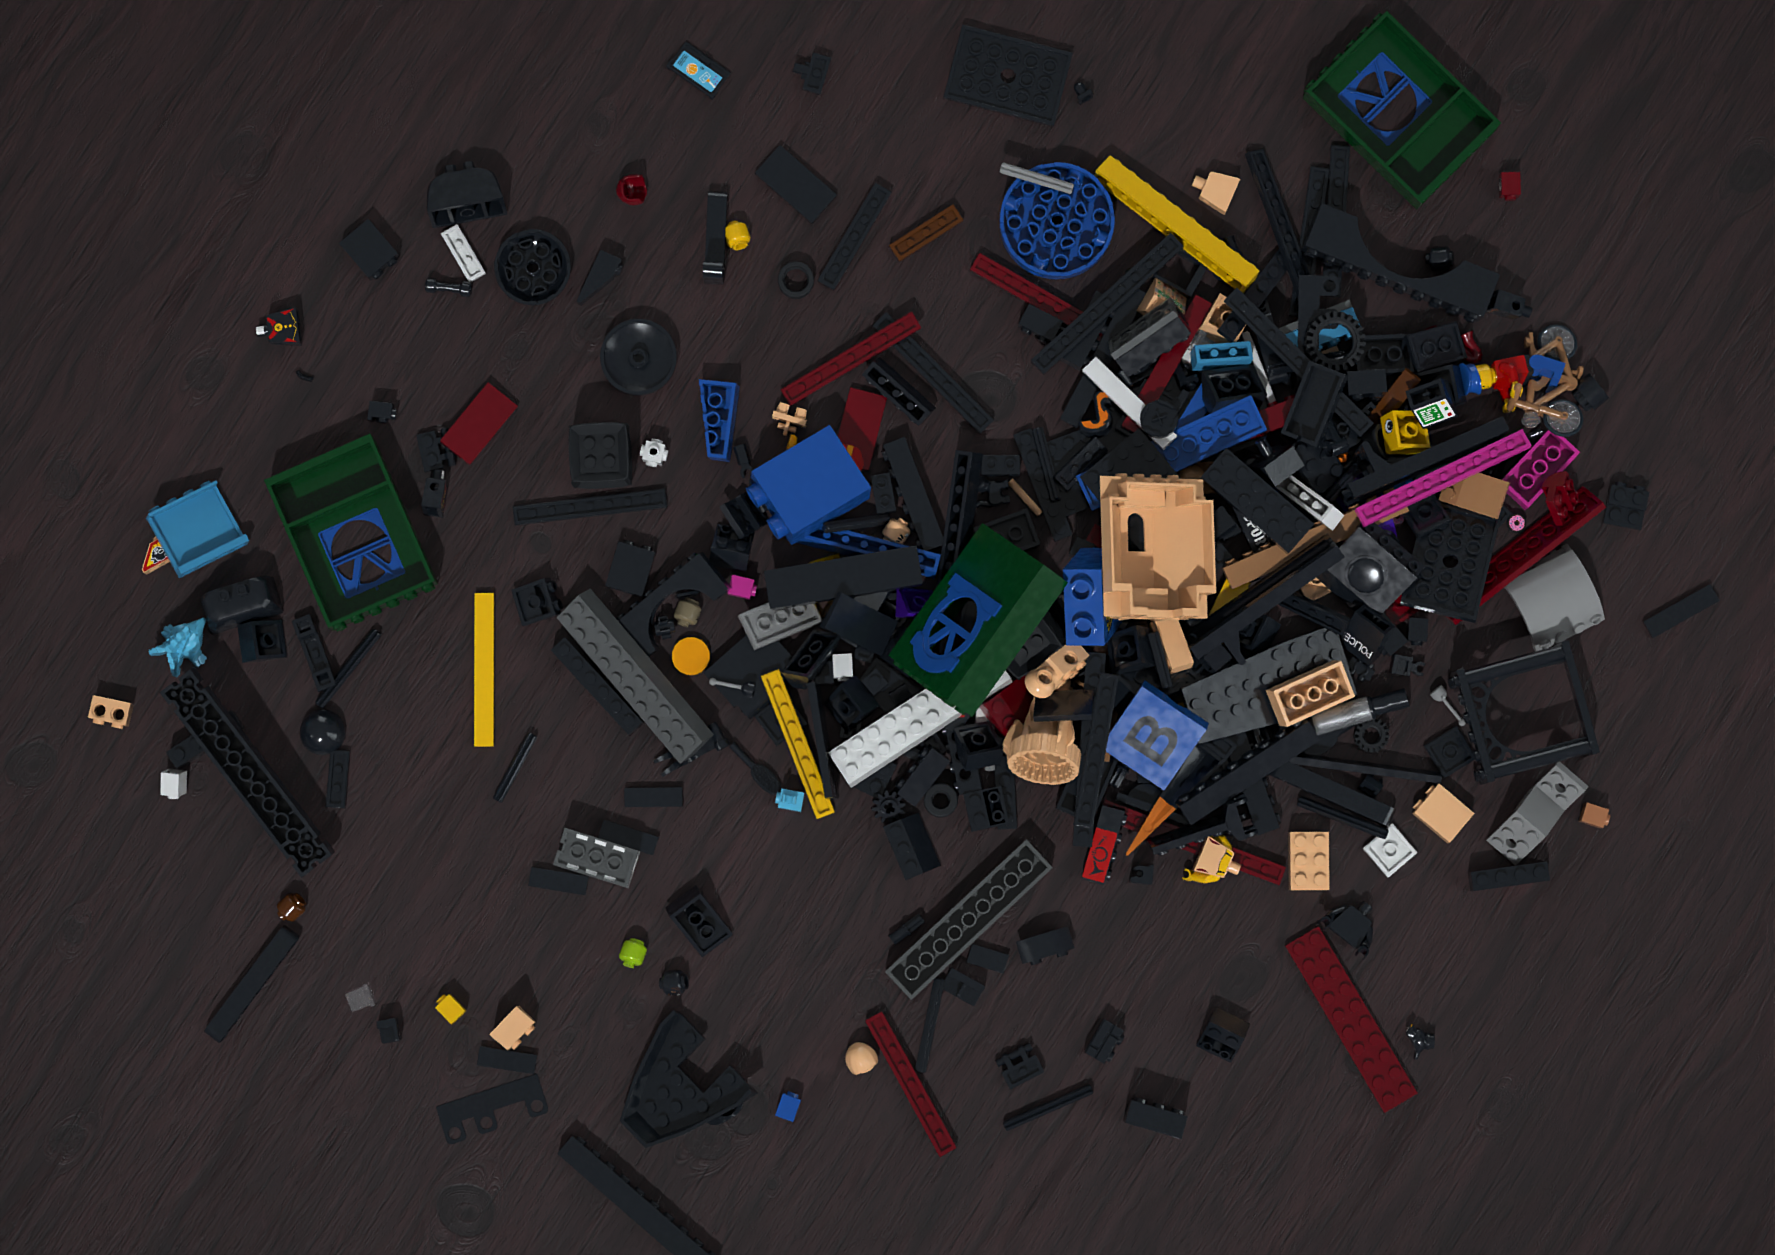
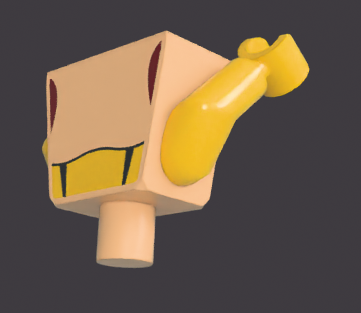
M1223 834L1217 837L1212 835L1205 838L1192 870L1184 869V871L1189 872V877H1182V879L1200 883L1217 882L1220 878L1225 877L1227 871L1237 875L1241 864L1232 861L1234 852L1227 838Z

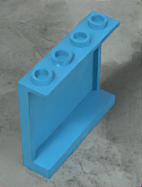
M207 481L201 484L200 488L195 491L190 489L183 493V497L179 499L174 497L166 502L167 505L161 508L159 506L153 507L149 510L146 517L179 578L246 546L249 542L247 535H243L219 492L216 486L217 481L212 483Z

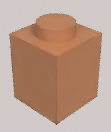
M1584 803L1579 822L1600 829L1604 828V825L1607 826L1610 820L1609 809L1591 803Z

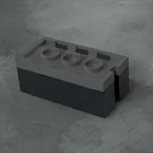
M1170 297L1109 339L1110 354L1128 377L1132 374L1136 375L1142 370V367L1154 363L1158 356L1170 352L1174 345L1186 341L1191 334L1188 319Z

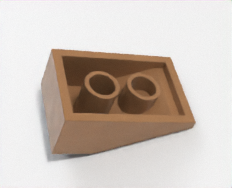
M1477 473L1443 489L1439 500L1498 519L1510 482Z

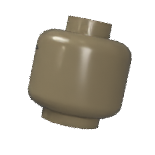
M690 598L680 600L674 612V617L678 620L677 624L687 628L689 625H695L702 611L699 602Z

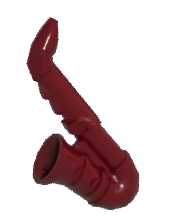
M1435 325V326H1430V327H1428L1427 329L1434 328V327H1437V326H1436V325ZM1473 330L1461 335L1467 358L1463 360L1469 364H1478L1482 360V352L1475 342Z

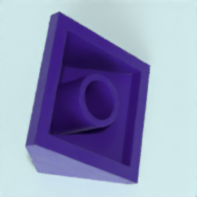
M913 588L897 590L895 617L914 619L932 595L933 590Z

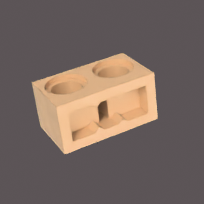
M93 695L88 718L93 719L92 723L104 725V722L112 723L111 727L123 729V726L129 727L134 704ZM103 705L106 710L105 714L99 716L97 708ZM118 710L124 711V717L121 720H117L115 716Z

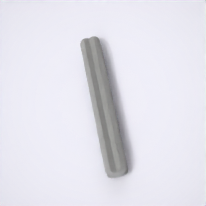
M1002 163L1000 167V173L1068 194H1071L1074 184L1008 163Z

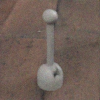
M1442 685L1435 688L1430 693L1431 697L1438 702L1443 701L1457 718L1459 725L1464 726V719L1458 715L1446 700L1447 692Z

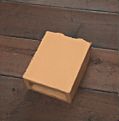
M1432 784L1425 792L1427 794L1423 801L1419 799L1413 806L1415 810L1412 814L1446 843H1450L1475 813L1442 785L1436 784L1434 786Z

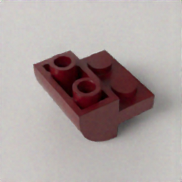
M1567 471L1552 474L1542 484V489L1546 496L1545 502L1556 526L1564 525L1568 511H1574L1575 505L1579 501V494L1575 491L1573 480L1570 479Z

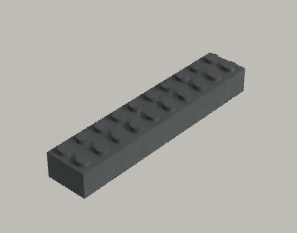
M591 589L579 594L557 617L680 764L692 757L714 735Z
M1025 840L890 966L885 973L912 1000L1053 867Z

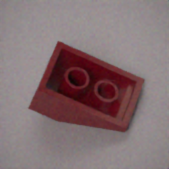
M1025 676L1020 680L1015 678L1011 684L986 699L980 705V709L990 721L999 737L1007 735L1010 727L1014 724V720H1020L1022 724L1025 722L1034 697L1025 686Z

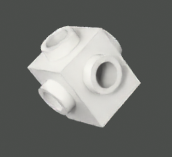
M651 439V441L646 440L645 445L642 444L640 456H643L642 460L646 462L645 465L651 467L662 466L663 461L667 460L669 450H666V446L662 444L663 441ZM653 448L656 449L657 454L651 455L650 450Z

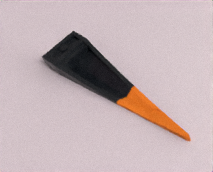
M1227 737L1196 744L1171 782L1161 793L1126 852V856L1178 808L1175 802L1179 800L1180 795L1191 792L1197 784L1205 782L1229 758L1237 747L1234 742Z

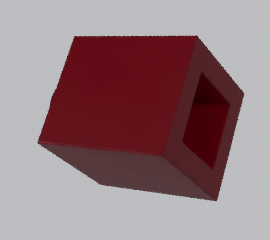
M1501 172L1499 174V198H1504L1505 201H1515L1521 195L1520 172Z

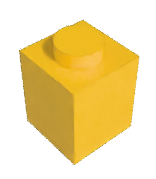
M444 994L436 1001L438 1005L435 1008L450 1024H454L467 1011L451 994L448 996Z

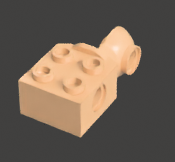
M1064 645L1038 668L1027 673L1025 676L1027 690L1038 698L1049 697L1055 689L1061 688L1066 683V680L1069 678L1071 680L1079 673V670L1087 664L1085 660L1090 655L1082 646Z

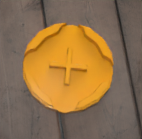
M687 637L680 640L674 646L672 661L679 672L685 675H697L702 673L708 666L710 652L702 640L695 637Z

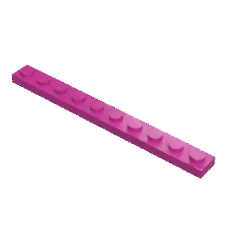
M1523 429L1359 506L1355 509V512L1362 525L1366 527L1531 448L1532 445Z

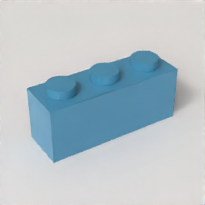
M1251 341L1194 345L1190 352L1192 371L1248 365L1253 360Z

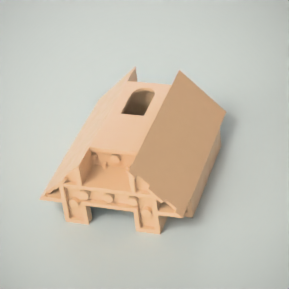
M1118 473L1115 476H1100L1104 616L1118 619L1119 621L1127 619H1155L1156 622L1164 620H1189V618L1207 619V595L1216 593L1214 505L1213 500H1206V497H1204L1203 479H1179L1178 475H1169L1167 478H1162V475H1150L1149 478L1144 477V474H1133V477H1127L1126 473ZM1133 513L1140 515L1143 519L1144 552L1128 551V518Z

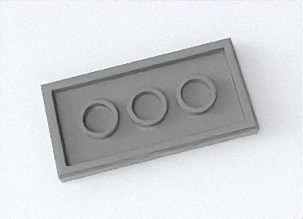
M768 602L738 615L754 650L822 622L815 603L771 610Z

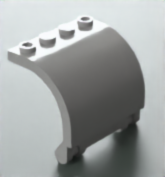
M1568 544L1561 546L1562 548L1557 551L1549 552L1550 555L1540 559L1504 587L1523 617L1535 651L1563 642L1567 638L1605 620L1603 608L1595 587L1581 561Z

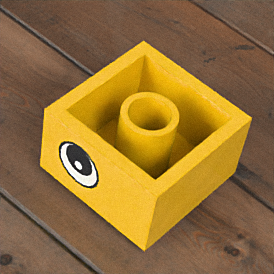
M1392 410L1380 417L1386 454H1417L1431 448L1428 429H1422L1412 411Z

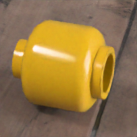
M738 221L728 223V226L725 228V241L729 248L742 250L748 246L750 234L745 223Z

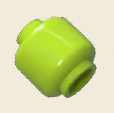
M630 938V940H626L623 943L619 958L623 961L624 966L634 968V966H640L643 963L647 952L644 942Z

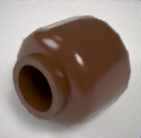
M288 893L277 903V914L284 921H295L305 912L306 902L298 893Z

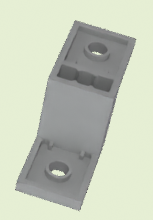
M1557 762L1526 793L1510 817L1486 841L1516 866L1548 835L1563 812L1586 791L1588 785L1561 762ZM1559 783L1563 784L1565 788L1560 787ZM1509 839H1513L1516 844L1512 843Z

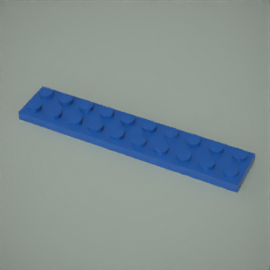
M1250 395L1176 429L1174 433L1177 435V438L1164 450L1154 441L1150 442L1177 473L1224 451L1226 448L1229 449L1268 430ZM1083 472L1076 477L1091 510L1095 511L1101 508V503L1081 480L1080 476L1085 473Z

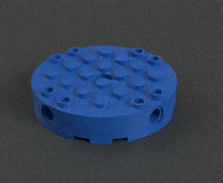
M1054 162L1041 164L1029 169L1030 171L1073 183V191L1071 194L1017 178L1008 189L1000 211V234L1007 252L1021 268L1042 278L1067 279L1086 272L1102 258L1113 235L1115 216L1113 204L1107 190L1093 174L1073 164ZM1058 216L1062 219V223L1055 225L1052 222V218Z

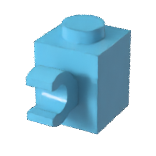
M781 788V793L777 792L775 803L778 804L780 809L801 812L805 793Z

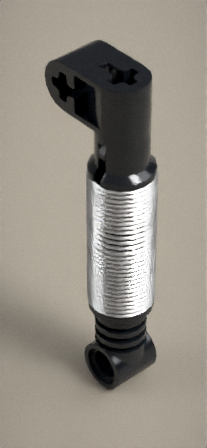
M1403 688L1376 697L1365 696L1360 699L1337 704L1306 718V720L1309 721L1315 733L1319 736L1330 731L1353 726L1355 723L1360 724L1376 719L1377 715L1399 711L1411 706L1406 689ZM1279 724L1275 725L1276 732L1288 728L1279 726Z

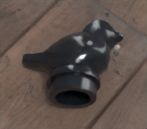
M1413 1024L1406 1028V1035L1411 1040L1415 1049V1060L1418 1059L1419 1054L1424 1049H1434V1034L1425 1033L1422 1029L1415 1028Z

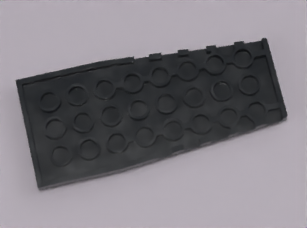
M1325 627L1280 642L1254 656L1245 658L1246 663L1244 665L1239 663L1232 664L1219 672L1212 673L1206 678L1199 679L1186 687L1180 688L1185 708L1209 723L1206 732L1198 742L1199 744L1278 723L1266 690L1332 660L1342 661L1355 695L1353 698L1358 697L1339 634Z

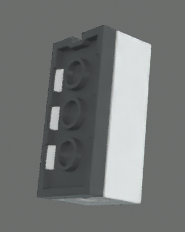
M564 828L560 843H563L561 851L557 850L553 865L629 888L640 851Z

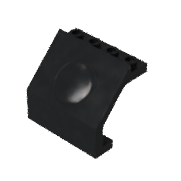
M1360 522L1352 534L1338 547L1345 558L1316 578L1354 611L1366 604L1381 615L1417 579L1424 565L1375 522L1366 527Z

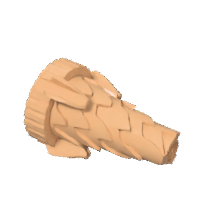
M1070 678L1066 680V683L1061 688L1054 691L1073 690V687H1070ZM1034 696L1024 725L1020 720H1014V724L1010 727L1003 741V751L1007 755V765L1011 772L1027 781L1050 785L1068 783L1078 776L1081 761V751L1074 744L1073 720L1034 722Z

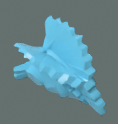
M203 617L174 627L171 624L168 627L165 626L161 634L167 640L162 645L149 649V655L167 654L172 676L176 678L180 675V666L183 658L189 659L196 667L204 664L207 657L202 653L201 646L206 618Z

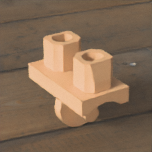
M780 402L776 411H773L772 418L786 422V424L779 422L777 428L783 429V435L787 436L788 431L796 433L797 428L790 426V424L806 428L807 410L797 408L793 417L787 415L790 405Z

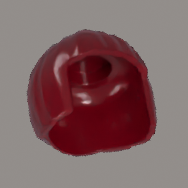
M630 174L618 182L616 194L622 202L632 206L644 203L647 188L643 175Z

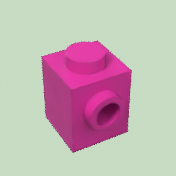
M732 575L730 580L732 588L728 591V595L751 600V596H755L757 591V585H754L755 580Z

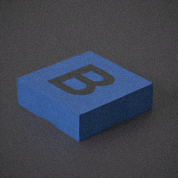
M1144 680L1130 700L1126 710L1110 729L1106 752L1162 790H1165L1206 732L1209 723L1189 709L1176 704L1168 695Z

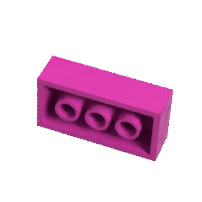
M1547 430L1501 479L1510 482L1507 494L1524 510L1528 509L1543 493V482L1552 474L1562 472L1580 451L1566 438L1557 436Z

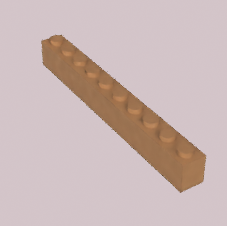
M1393 487L1388 490H1385L1383 493L1385 495L1395 489ZM1375 495L1370 498H1367L1366 502L1368 503L1376 499L1377 496ZM1359 503L1349 506V511L1342 513L1344 517L1333 531L1319 520L1313 522V527L1289 554H1286L1275 543L1271 545L1268 542L1260 546L1261 550L1256 552L1250 550L1243 553V558L1238 560L1232 558L1225 561L1222 570L1230 588L1234 589L1274 571L1327 533L1335 544L1347 539L1361 522L1355 512V509L1359 507ZM1405 507L1375 523L1379 525L1408 512L1409 509Z

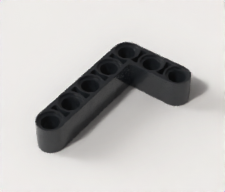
M708 191L705 261H703L704 284L724 285L727 192Z

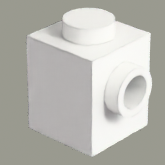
M852 653L832 654L834 679H838V682H845L852 678Z
M167 769L161 772V795L168 796L169 799H179V796L187 793L186 770Z

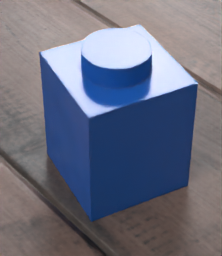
M790 1091L787 1094L783 1093L775 1116L793 1122L801 1099H798L799 1095Z

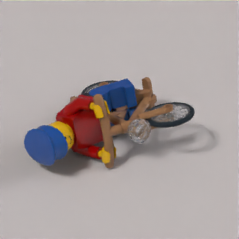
M1555 324L1542 329L1537 339L1539 350H1536L1534 346L1533 332H1529L1528 337L1524 338V348H1529V355L1496 360L1491 368L1487 364L1466 365L1460 363L1459 367L1465 396L1468 393L1479 395L1482 389H1489L1492 386L1493 389L1499 390L1501 399L1505 403L1502 407L1504 413L1513 412L1516 407L1525 410L1521 421L1528 428L1536 427L1541 422L1539 417L1541 416L1546 428L1557 436H1572L1581 429L1583 414L1575 403L1559 399L1552 401L1547 406H1543L1565 390H1574L1583 374V366H1578L1577 370H1571L1568 359L1576 352L1577 339L1574 333L1567 327ZM1528 385L1526 401L1519 400L1523 387ZM1544 386L1547 387L1545 391L1547 394L1533 402L1535 391H1539Z

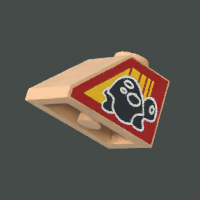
M157 537L153 538V542L149 544L142 567V571L145 574H149L170 562Z

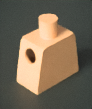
M1210 172L1207 180L1196 175L1192 186L1202 190L1199 196L1201 201L1225 215L1240 179Z

